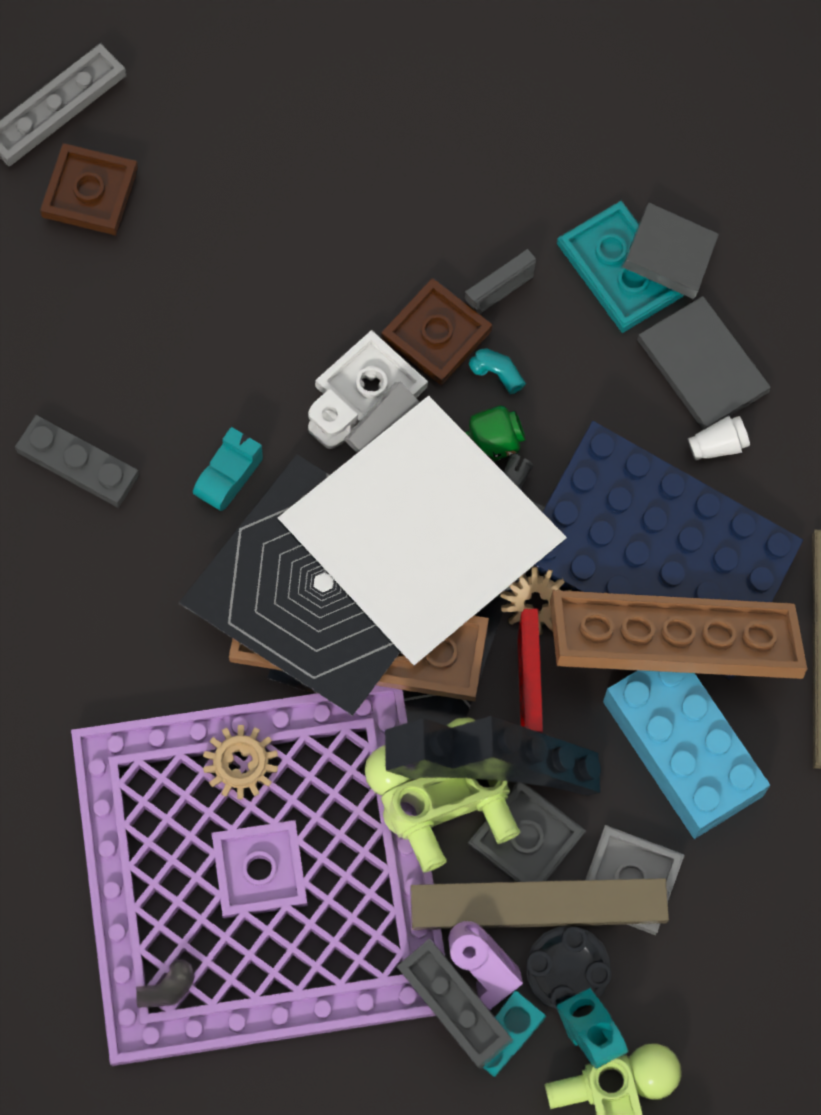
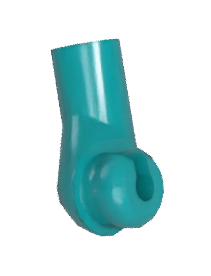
M484 348L476 351V356L471 357L469 360V367L476 375H485L487 371L496 373L509 394L520 391L526 385L516 366L506 355Z

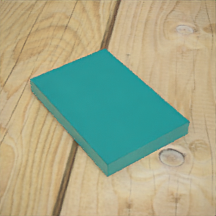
M621 200L558 237L557 245L619 330L624 333L685 295L622 267L639 223Z

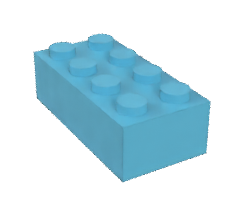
M637 670L607 689L603 703L693 839H696L762 798L770 787L769 782L695 673Z

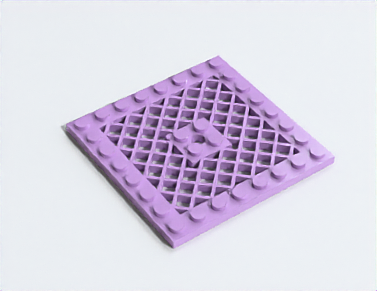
M375 686L353 716L317 693L71 730L111 1066L436 1016L404 975L390 976L401 960H405L429 938L445 956L441 929L412 930L410 887L411 885L433 884L432 871L423 873L409 840H404L403 837L399 838L397 834L387 827L383 817L384 805L381 801L382 796L374 793L366 782V776L358 771L373 751L385 745L386 729L408 723L402 690ZM238 725H244V735L246 736L251 735L254 727L260 729L256 740L261 742L269 736L272 741L265 750L266 752L277 750L278 756L275 758L280 761L278 771L273 772L268 778L272 781V784L269 787L262 784L263 786L259 790L260 794L254 796L250 802L245 798L238 800L237 792L234 791L235 788L231 789L227 797L223 796L221 793L226 785L223 782L215 786L221 792L209 808L192 797L204 780L210 782L215 776L211 773H204L203 767L189 757L202 756L204 751L215 753L217 748L209 741L212 737L221 743L226 740L222 732L225 728H228L231 736L238 735ZM366 731L368 742L358 736L356 732ZM338 735L328 749L314 740L316 738ZM346 738L363 750L351 766L335 755V752ZM296 742L286 755L272 746ZM305 744L322 756L310 772L293 761ZM233 754V764L239 768L241 773L249 771L248 763L253 760L252 757L249 755L243 761ZM209 759L204 767L213 765V760ZM172 760L162 773H159L148 764ZM328 762H331L345 772V775L334 789L317 778ZM181 763L198 774L185 791L169 780ZM130 766L122 778H120L119 768ZM287 767L304 779L293 795H290L275 784ZM140 769L156 780L144 797L127 786ZM352 778L369 790L358 806L340 795ZM311 784L328 796L316 813L299 801ZM163 786L180 797L167 814L151 804V801ZM269 791L287 802L274 819L258 808V805ZM122 792L138 803L126 819ZM375 796L377 797L380 823L364 812ZM228 797L245 808L233 825L216 814ZM334 802H337L352 813L340 830L323 819V816ZM405 802L400 803L402 810L406 814L417 816L416 810L412 805ZM187 803L203 814L191 831H188L174 820ZM293 808L310 819L299 835H297L295 820L283 822ZM145 809L161 820L149 838L132 827ZM251 814L267 824L242 828ZM358 819L376 831L364 848L347 836V833ZM210 820L225 830L212 833L214 849L198 838ZM317 825L334 837L322 854L304 842ZM168 827H171L185 838L173 855H170L156 844ZM127 833L143 844L131 860ZM382 836L387 864L370 853ZM341 842L358 854L346 871L329 860V857ZM192 844L209 855L196 873L179 861ZM300 849L316 860L305 877H303ZM150 850L166 861V864L154 879L137 868ZM265 859L271 864L272 871L266 879L255 880L248 875L247 869L253 860ZM364 860H367L382 871L370 889L353 877ZM215 862L219 890L203 879ZM323 866L340 877V880L328 895L311 884V881ZM173 868H176L191 879L178 897L161 886ZM132 874L148 885L137 901H135ZM388 877L393 906L376 894ZM347 883L364 895V898L352 913L335 901ZM197 885L214 896L201 915L184 903ZM305 890L323 902L310 920L294 909L308 906ZM155 891L172 903L159 921L142 909ZM370 901L389 913L377 931L359 919V916ZM220 903L224 919L236 917L226 932H223L208 920ZM329 907L347 920L335 937L316 925ZM179 909L196 921L183 939L166 927ZM278 911L268 926L252 915ZM287 914L305 926L292 944L274 931ZM137 915L154 927L142 943L140 941ZM394 919H396L400 948L383 936ZM245 920L262 932L250 950L232 938ZM353 925L371 937L359 955L341 943ZM202 927H205L220 938L207 957L190 945ZM311 931L329 944L316 962L298 949ZM160 933L178 945L165 963H162L147 951ZM268 938H271L287 950L274 968L256 956ZM377 942L396 955L383 973L365 961ZM227 944L244 956L231 975L214 963ZM335 949L353 961L341 979H338L322 967ZM184 951L202 963L189 981H186L171 969ZM293 955L311 968L298 986L280 974ZM143 958L159 969L147 986ZM250 962L268 974L255 993L238 981V978ZM359 967L376 978L348 983ZM208 969L226 981L213 999H210L195 987ZM317 973L333 984L332 986L306 989ZM166 975L183 987L170 1006L152 994ZM274 980L291 991L263 996ZM232 986L248 997V999L220 1003ZM190 993L206 1004L178 1009ZM148 1000L164 1012L149 1014Z

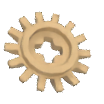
M532 566L531 576L526 577L524 573L519 577L520 581L518 583L514 581L509 586L512 592H501L500 597L511 601L510 604L501 606L502 612L516 613L508 619V622L512 625L520 621L523 609H534L533 605L526 604L525 600L531 599L533 592H538L541 599H548L549 603L543 604L541 611H538L539 635L543 634L542 624H546L553 632L550 598L553 590L561 591L560 587L565 583L564 579H559L556 582L552 581L553 571L548 569L545 576H539L538 567Z
M238 725V735L231 736L228 728H225L222 732L226 740L221 743L212 737L209 741L217 749L215 753L204 751L203 757L213 760V765L203 767L204 773H216L217 777L209 782L211 787L222 782L226 784L221 793L223 796L227 797L232 788H237V799L243 800L244 788L249 787L252 794L257 796L260 794L255 785L258 781L268 787L272 784V781L266 778L264 774L265 772L278 771V766L268 764V760L277 757L278 753L277 750L266 752L265 748L272 741L269 736L261 742L256 740L260 729L254 727L251 735L246 736L244 735V725ZM240 752L243 757L248 755L252 757L253 760L248 763L249 771L242 774L239 769L231 770L229 768V765L234 762V753Z

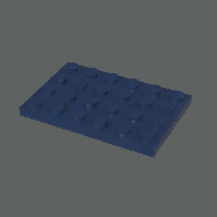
M592 421L542 511L567 538L534 566L538 567V572L544 576L548 569L552 570L551 580L556 582L563 578L565 583L562 586L577 592L772 602L803 539ZM721 675V676H723V677H725L726 679L730 680V679H732L735 675Z

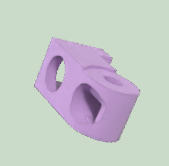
M465 921L458 923L451 929L448 937L451 959L458 967L469 970L478 980L476 982L478 997L489 1010L523 984L520 968L480 925L475 922Z

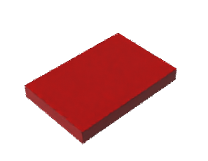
M523 609L517 632L520 726L543 733L538 609Z

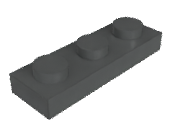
M35 415L15 446L18 454L117 508L121 506L140 476L139 471L38 415Z
M430 938L396 966L478 1068L482 1069L514 1041Z

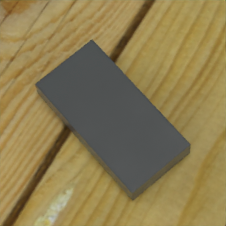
M528 249L465 291L464 303L478 314H481L534 277L536 258Z

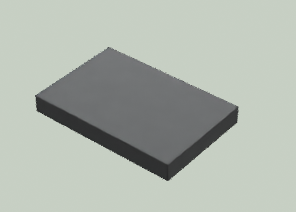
M703 296L638 335L637 340L703 430L728 415L732 416L768 394L771 389L770 385Z

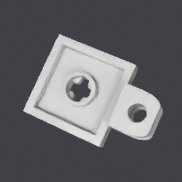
M371 330L315 380V387L323 395L310 407L308 431L325 448L334 449L345 442L344 438L395 382L401 381L417 398L427 389L428 381ZM365 378L370 381L375 378L379 379V390H365L362 380Z

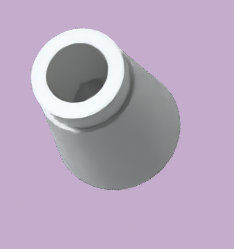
M728 415L695 434V436L688 438L695 461L742 453V448L750 446L749 438L740 416L731 419Z

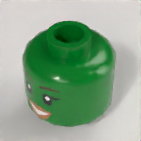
M502 405L473 414L469 420L470 430L465 432L493 462L507 458L511 454L519 453L520 442L526 441L517 412L515 410L510 412Z

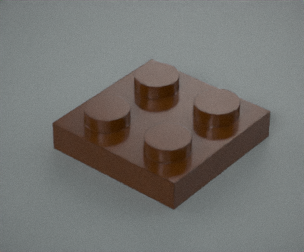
M63 143L40 209L42 218L116 235L138 170L137 161Z
M432 278L381 332V339L442 386L490 334L492 324Z

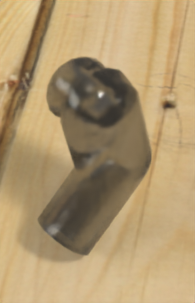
M176 960L169 966L170 971L159 985L137 986V1008L173 1006L178 1004L193 986L195 976L192 972V965L185 960Z

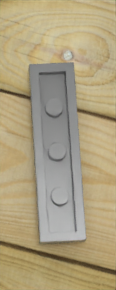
M101 43L0 120V158L10 167L126 77L125 68Z

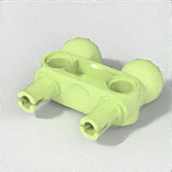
M457 718L446 726L456 727L476 720L472 718ZM385 745L373 751L366 760V782L374 793L382 796L381 801L384 805L383 817L385 824L399 838L403 837L404 840H409L423 873L437 869L447 861L431 829L436 825L477 810L483 811L497 844L509 841L521 833L505 801L510 793L507 785L508 781L487 779L490 788H486L478 784L476 779L470 778L410 779L386 771ZM405 802L412 805L416 810L417 816L406 814L402 810L400 803Z
M645 1044L637 1048L629 1058L627 1055L620 1056L597 1069L592 1064L585 1065L586 1069L582 1070L583 1075L546 1083L545 1087L551 1109L589 1101L590 1105L594 1104L597 1115H643L638 1095L647 1099H662L670 1095L678 1087L681 1078V1065L676 1054L668 1047L660 1044ZM608 1070L619 1072L624 1079L623 1087L615 1093L605 1092L598 1083L603 1072Z

